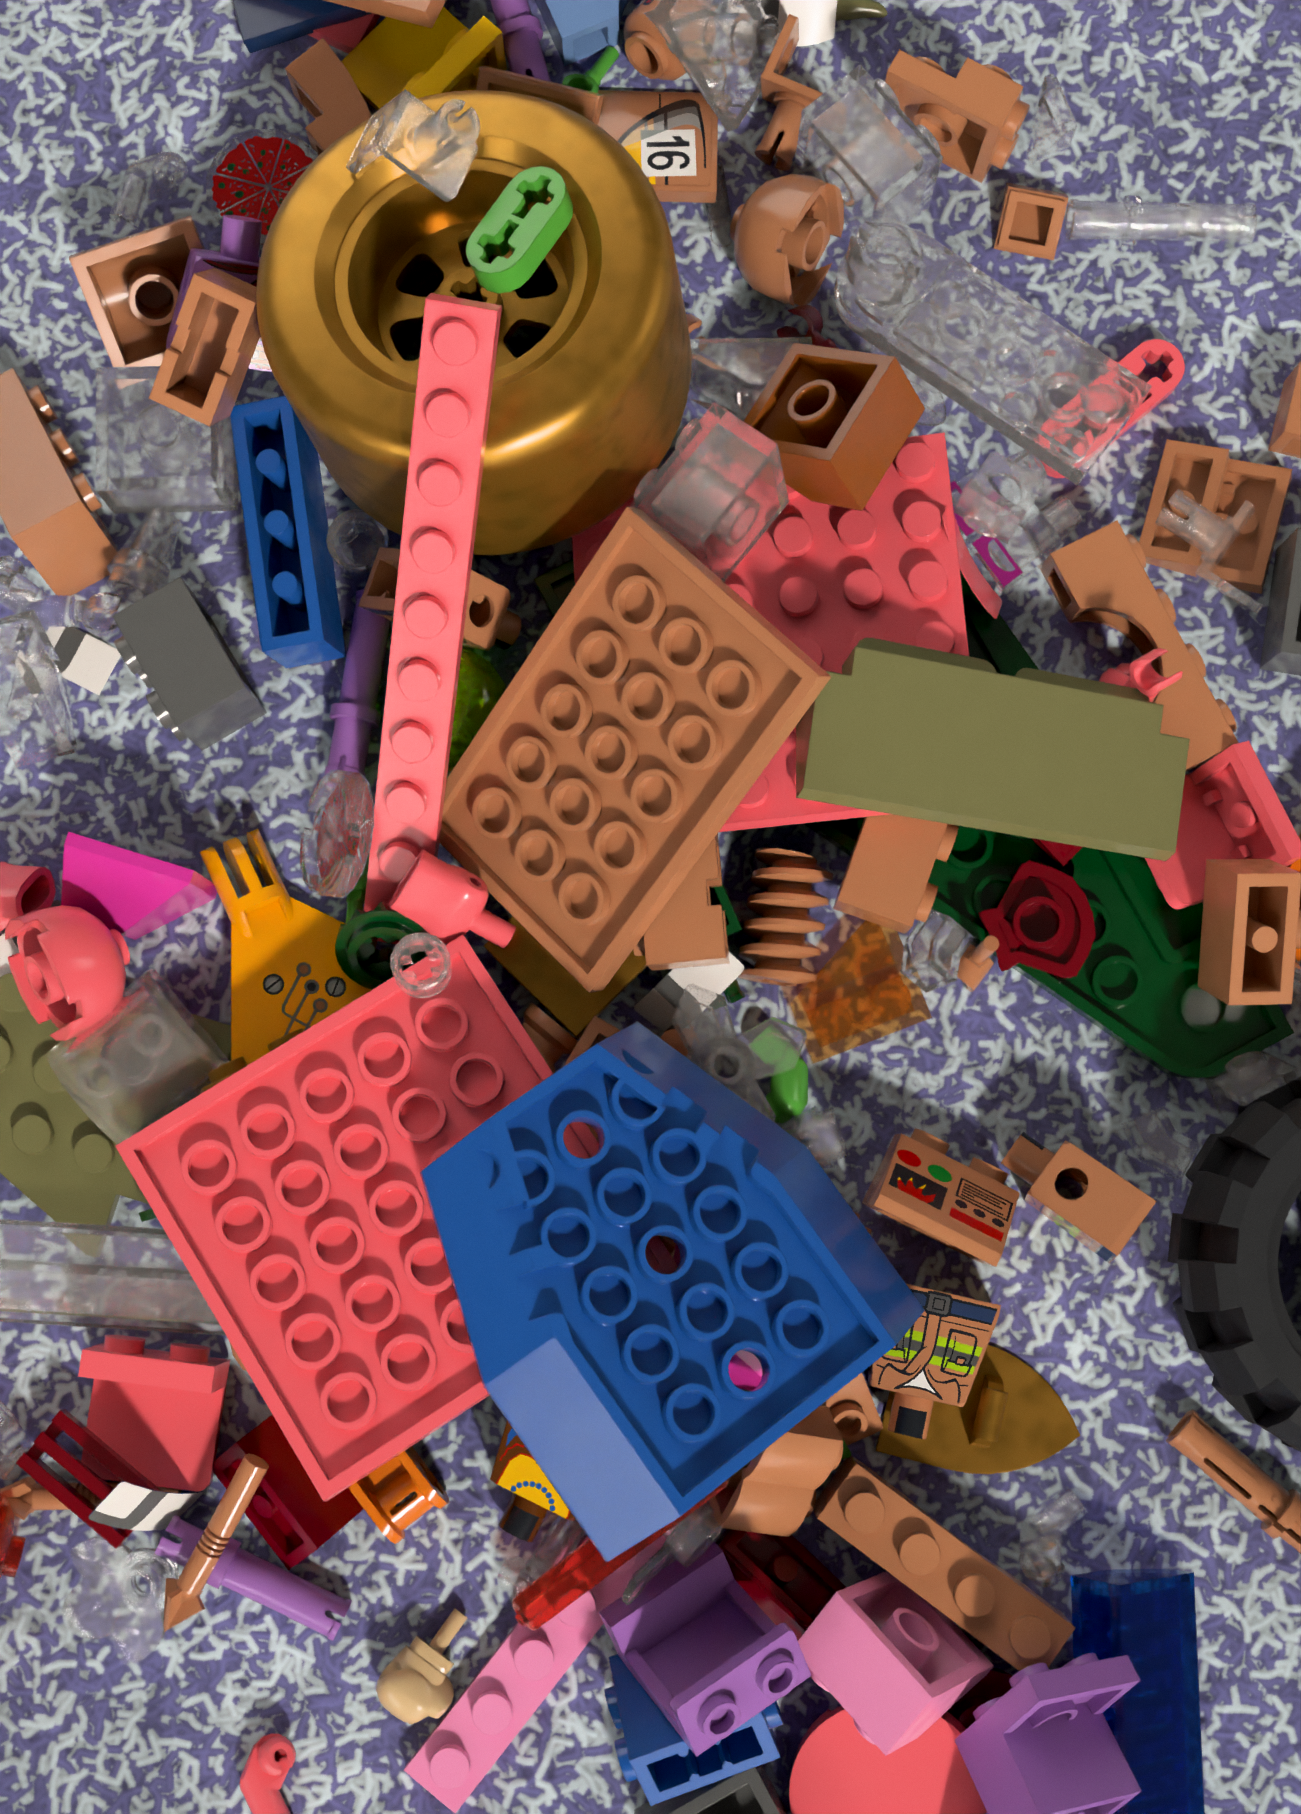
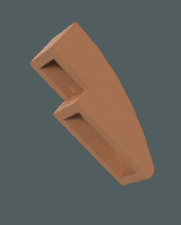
M324 38L285 67L294 96L315 119L305 127L313 154L316 157L335 140L356 125L372 117L366 101L347 68Z

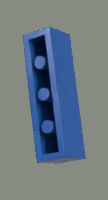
M285 395L236 405L233 407L230 420L262 652L286 669L345 658L346 651L318 452Z

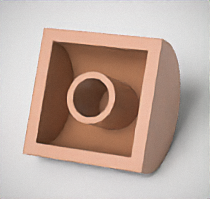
M191 215L69 256L70 263L118 381L158 368L161 365L191 248L205 249Z

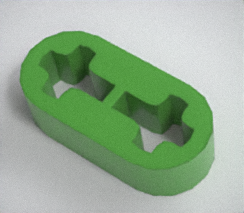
M539 166L530 167L518 173L509 182L472 232L466 244V256L479 284L487 291L507 293L524 285L569 225L573 216V204L562 176L554 169ZM548 197L551 198V202L548 205L543 204ZM531 202L536 203L535 205L532 206V208H531L530 211H529L528 205H529ZM511 249L512 255L508 259L503 257ZM493 254L498 256L490 264L489 258Z

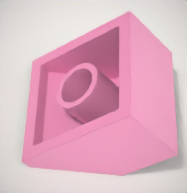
M887 1571L837 1591L798 1640L812 1675L811 1678L818 1686L834 1696L853 1718L858 1732L867 1741L876 1745L885 1756L921 1736L983 1679L994 1666L950 1618Z

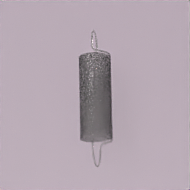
M717 154L721 164L717 163L716 203H705L712 242L718 247H728L732 244L733 240L726 246H719L712 239V227L725 224L729 225L730 228L732 221L724 168L721 157Z

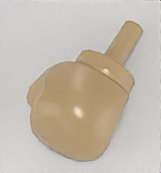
M456 1608L453 1609L429 1644L421 1637L416 1636L410 1647L406 1645L386 1666L377 1681L376 1692L379 1701L386 1710L403 1722L414 1724L427 1716L438 1719L447 1711L454 1697L453 1685L446 1674L451 1670L454 1663L444 1656L443 1652L467 1620V1617Z

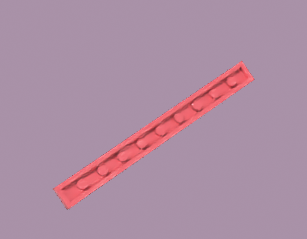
M430 293L425 298L364 903L365 912L373 911L381 901L387 910H393L389 908L392 897L407 870L422 850L438 858L502 305ZM382 938L377 939V941L385 942ZM396 940L392 944L400 945V941Z

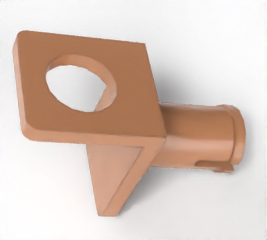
M791 14L787 17L761 75L762 99L773 103L776 109L760 145L757 146L754 152L758 159L768 165L771 164L775 155V158L778 159L775 168L784 171L791 168L793 157L808 124L817 122L836 131L840 123L841 106L840 101L836 98L783 77L799 41V18Z

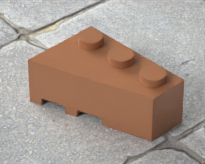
M11 368L0 374V516L13 541L60 601L127 565L96 511L103 507L96 491L83 472L77 475L72 467L80 462L74 448L61 428L52 431L49 423L58 419L53 407L39 385L28 390L14 368Z

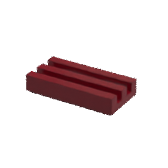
M62 1409L51 1420L52 1423L48 1428L42 1431L33 1441L32 1447L17 1460L16 1464L117 1549L121 1547L134 1530L116 1528L90 1520L89 1515L95 1510L96 1506L41 1460L43 1455L47 1453L102 1501L108 1496L113 1488L57 1441L58 1437L65 1432L121 1481L152 1490H161L66 1409Z

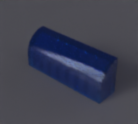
M1111 1569L1071 1575L1072 1624L1076 1627L1073 1631L1074 1659L1089 1653H1095L1099 1660L1128 1655L1140 1678V1681L1103 1712L1142 1790L1114 1814H1205L1194 1572L1172 1569Z

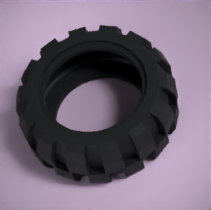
M1300 1076L1291 1080L1277 1081L1238 1106V1117L1221 1134L1209 1135L1185 1174L1193 1184L1183 1214L1172 1213L1168 1262L1177 1263L1179 1269L1182 1297L1173 1302L1189 1350L1200 1353L1214 1374L1212 1386L1246 1421L1259 1425L1279 1438L1282 1444L1301 1452V1337L1290 1320L1285 1307L1278 1273V1253L1281 1234L1291 1206L1301 1191Z

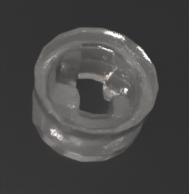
M428 933L410 934L403 937L395 945L390 956V968L398 987L409 996L430 998L441 993L449 984L452 976V961L446 945L437 936ZM425 951L429 960H440V966L430 967L433 975L431 978L418 981L414 971L403 972V966L413 964L411 954Z

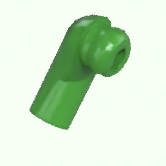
M769 1025L748 1045V1048L772 1072L771 1092L762 1099V1109L771 1121L783 1124L790 1121L792 1116L801 1115L808 1103V1066L784 1038Z

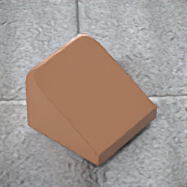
M1006 182L994 249L1054 260L1069 197L1064 193Z

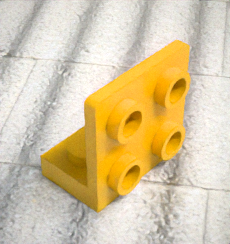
M445 7L442 8L432 29L385 17L341 61L347 68L363 98L379 113L404 102L428 95L476 90L480 66L486 65L502 70L507 69L502 31L485 16L469 30Z

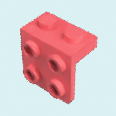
M1249 741L1231 745L1190 774L1185 775L1176 852L1167 861L1145 858L1159 890L1162 892L1166 902L1174 909L1179 910L1203 902L1206 859H1270L1286 867L1301 859V840Z
M105 1335L104 1343L82 1349L78 1377L94 1379L86 1427L155 1486L195 1492L206 1489L211 1484L214 1475L213 1462L216 1460L230 1359L210 1357V1347L195 1344L171 1343L170 1352L145 1349V1339L125 1335ZM83 1448L81 1461L103 1480L122 1482Z

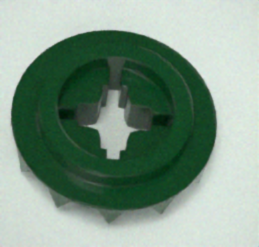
M381 901L373 911L365 912L356 908L351 919L346 924H340L335 943V954L341 969L350 979L372 990L437 951L440 942L435 940L414 921L396 911L387 910ZM382 938L387 943H392L396 940L400 941L399 953H395L388 947L381 950L376 949L377 939Z

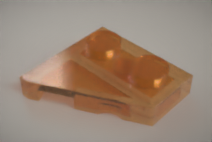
M867 920L863 922L817 973L816 981L809 982L788 1005L811 1064L932 1018L898 932Z

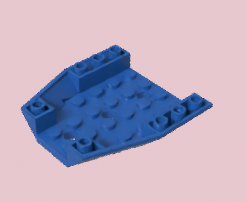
M638 1021L597 1043L494 1114L420 1172L483 1387L605 1562L612 1560L690 1510L896 1346L925 1311L809 1149ZM574 1122H583L590 1125L596 1131L599 1138V1149L595 1156L586 1159L578 1158L567 1150L563 1140L564 1130L567 1125ZM657 1235L666 1236L678 1246L680 1263L672 1274L658 1273L648 1264L645 1250L651 1237ZM739 1350L748 1351L755 1355L762 1366L761 1381L752 1391L739 1389L734 1385L729 1376L730 1360Z

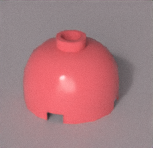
M63 905L35 910L9 920L5 929V940L17 936L19 953L8 957L11 973L22 999L37 1023L41 1024L51 1019L55 1026L59 1028V1030L49 1036L56 1041H66L90 1031L107 1020L123 997L126 985L125 965L130 963L129 949L120 932L116 929L109 930L102 920L80 907Z

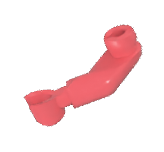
M1158 648L1139 657L1132 663H1121L1115 669L1108 668L1101 675L1099 681L1136 688L1146 695L1152 703L1161 690L1181 679L1183 672H1177L1170 677L1159 675L1153 669L1151 662L1168 651Z

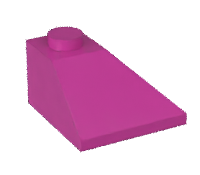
M68 832L63 854L61 905L80 907L102 920L109 930L116 929L124 937L136 940L216 898L217 890L213 882L194 870L75 833Z

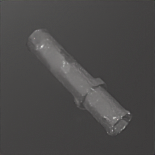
M1132 195L1125 196L1123 202L1070 199L1065 219L1067 240H1120L1121 246H1136L1138 240L1241 242L1242 244H1251L1257 228V214H1254L1257 208L1254 203L1142 202L1140 196Z

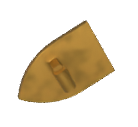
M988 1345L964 1406L959 1407L934 1401L926 1439L910 1437L887 1430L895 1395L894 1391H889L882 1421L883 1428L879 1433L876 1451L952 1471L969 1474H995L1022 1469L1043 1461L1067 1447L1080 1436V1433L1063 1401L1047 1381L1017 1357L997 1347Z

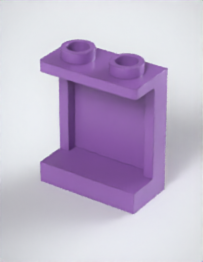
M710 1537L599 1611L620 1659L696 1757L721 1739L729 1736L735 1729L812 1676L795 1633L786 1623H780L776 1626L733 1577L723 1551Z

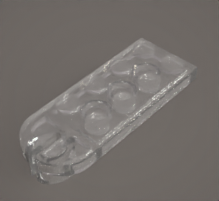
M879 218L866 221L859 226L857 236H851L847 252L840 262L833 288L835 307L843 322L861 338L886 355L895 356L899 364L1078 486L1146 399L1152 386L934 238L919 230L910 228L899 220Z

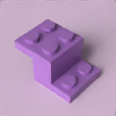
M1089 1653L1071 1660L1062 1668L1049 1670L1046 1663L1033 1664L1020 1670L1009 1679L1012 1688L1005 1695L982 1704L973 1712L976 1721L955 1739V1743L987 1811L985 1814H1114L1142 1791L1103 1715L1106 1709L1140 1681L1128 1655L1099 1660L1095 1653Z

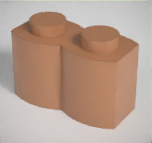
M819 1406L707 1495L717 1528L785 1537L791 1536L798 1530L804 1519L809 1517L814 1509L816 1488L825 1482L831 1471L838 1467L842 1458V1435L836 1427L829 1407Z

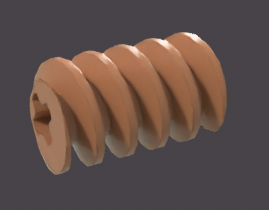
M759 848L755 851V857L770 867L754 870L750 881L766 892L750 895L746 906L762 917L746 920L742 927V931L749 937L757 940L758 943L743 945L738 951V956L745 962L753 965L754 968L743 970L737 978L791 987L801 983L816 981L817 974L801 966L800 963L801 959L820 956L821 954L820 948L804 939L807 933L825 930V923L808 914L810 908L829 905V898L814 891L813 884L833 880V873L818 866L817 860L811 855L780 848Z

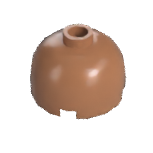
M790 174L767 180L751 194L745 204L737 208L731 221L730 236L734 241V255L741 276L754 290L777 302L793 306L794 304L800 306L807 305L813 300L832 263L816 270L815 268L829 243L830 235L840 238L842 236L844 201L840 188L812 176ZM800 269L805 270L801 276H797Z

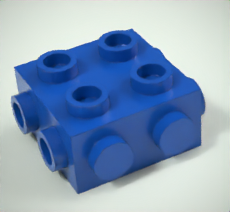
M616 1654L608 1657L614 1686L604 1689L605 1698L615 1727L617 1729L623 1728L624 1733L623 1738L614 1741L617 1758L626 1781L630 1782L638 1779L650 1806L781 1758L773 1728L784 1724L777 1700L735 1729L729 1736L721 1739L696 1757L626 1667L619 1655Z

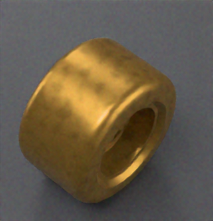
M465 90L428 95L382 111L356 125L335 140L310 164L281 203L263 245L257 274V318L264 352L272 373L329 473L344 493L366 514L384 527L402 536L419 358L414 361H405L402 359V356L410 339L419 326L423 324L425 298L430 293L502 305L473 555H505L531 551L556 544L596 525L624 505L657 469L678 431L688 398L692 352L674 247L666 215L651 183L626 149L604 129L584 116L559 104L513 92ZM543 166L554 169L562 176L573 204V216L565 231L533 275L522 285L546 291L550 295L522 299L518 297L515 290L507 293L487 291L479 284L466 256V244L472 232L509 182L518 173L530 167ZM548 197L543 204L548 205L551 202V198ZM531 202V203L528 205L529 211H530V209L532 208V206L535 205L536 203ZM511 249L503 257L508 259L512 255ZM493 254L489 258L490 264L498 256ZM521 326H530L549 331L533 348L517 359L506 347V343L512 334Z

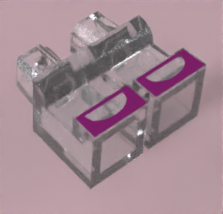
M1031 448L1022 450L1004 460L1001 459L998 453H995L981 464L977 470L959 481L954 479L950 482L953 511L962 538L979 571L1001 599L1039 571L1049 554L1060 549L1064 541L1082 521L1080 513L1071 501L1063 495L1039 510L1027 494L1044 482L1047 476L1044 465Z

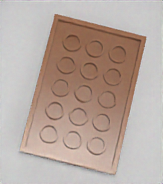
M627 506L448 776L439 843L467 871L481 878L487 885L488 892L589 993L602 991L831 679V676L643 510Z

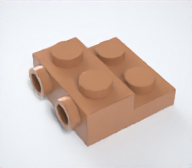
M899 50L887 70L875 128L982 183L992 165L1001 170L1004 168L1018 141L1019 134L1017 132L1028 113L1030 105L1019 100L1024 86L1013 81L1006 71L990 64L981 65L967 57L957 77L954 78L946 74L943 68L935 61L926 57H913Z

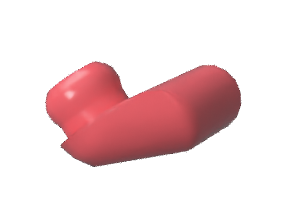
M271 1733L263 1736L253 1745L239 1781L240 1789L252 1814H291L280 1789L289 1769L292 1768L295 1762L296 1751L291 1741L280 1734Z

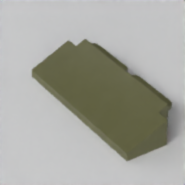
M864 638L854 647L842 665V674L826 671L831 676V679L796 725V798L1167 861L1176 852L1190 739L1161 734L1164 705L1151 703L1149 698L1136 688L1032 668L1020 669L1015 676L997 673L993 665L984 659L881 639Z

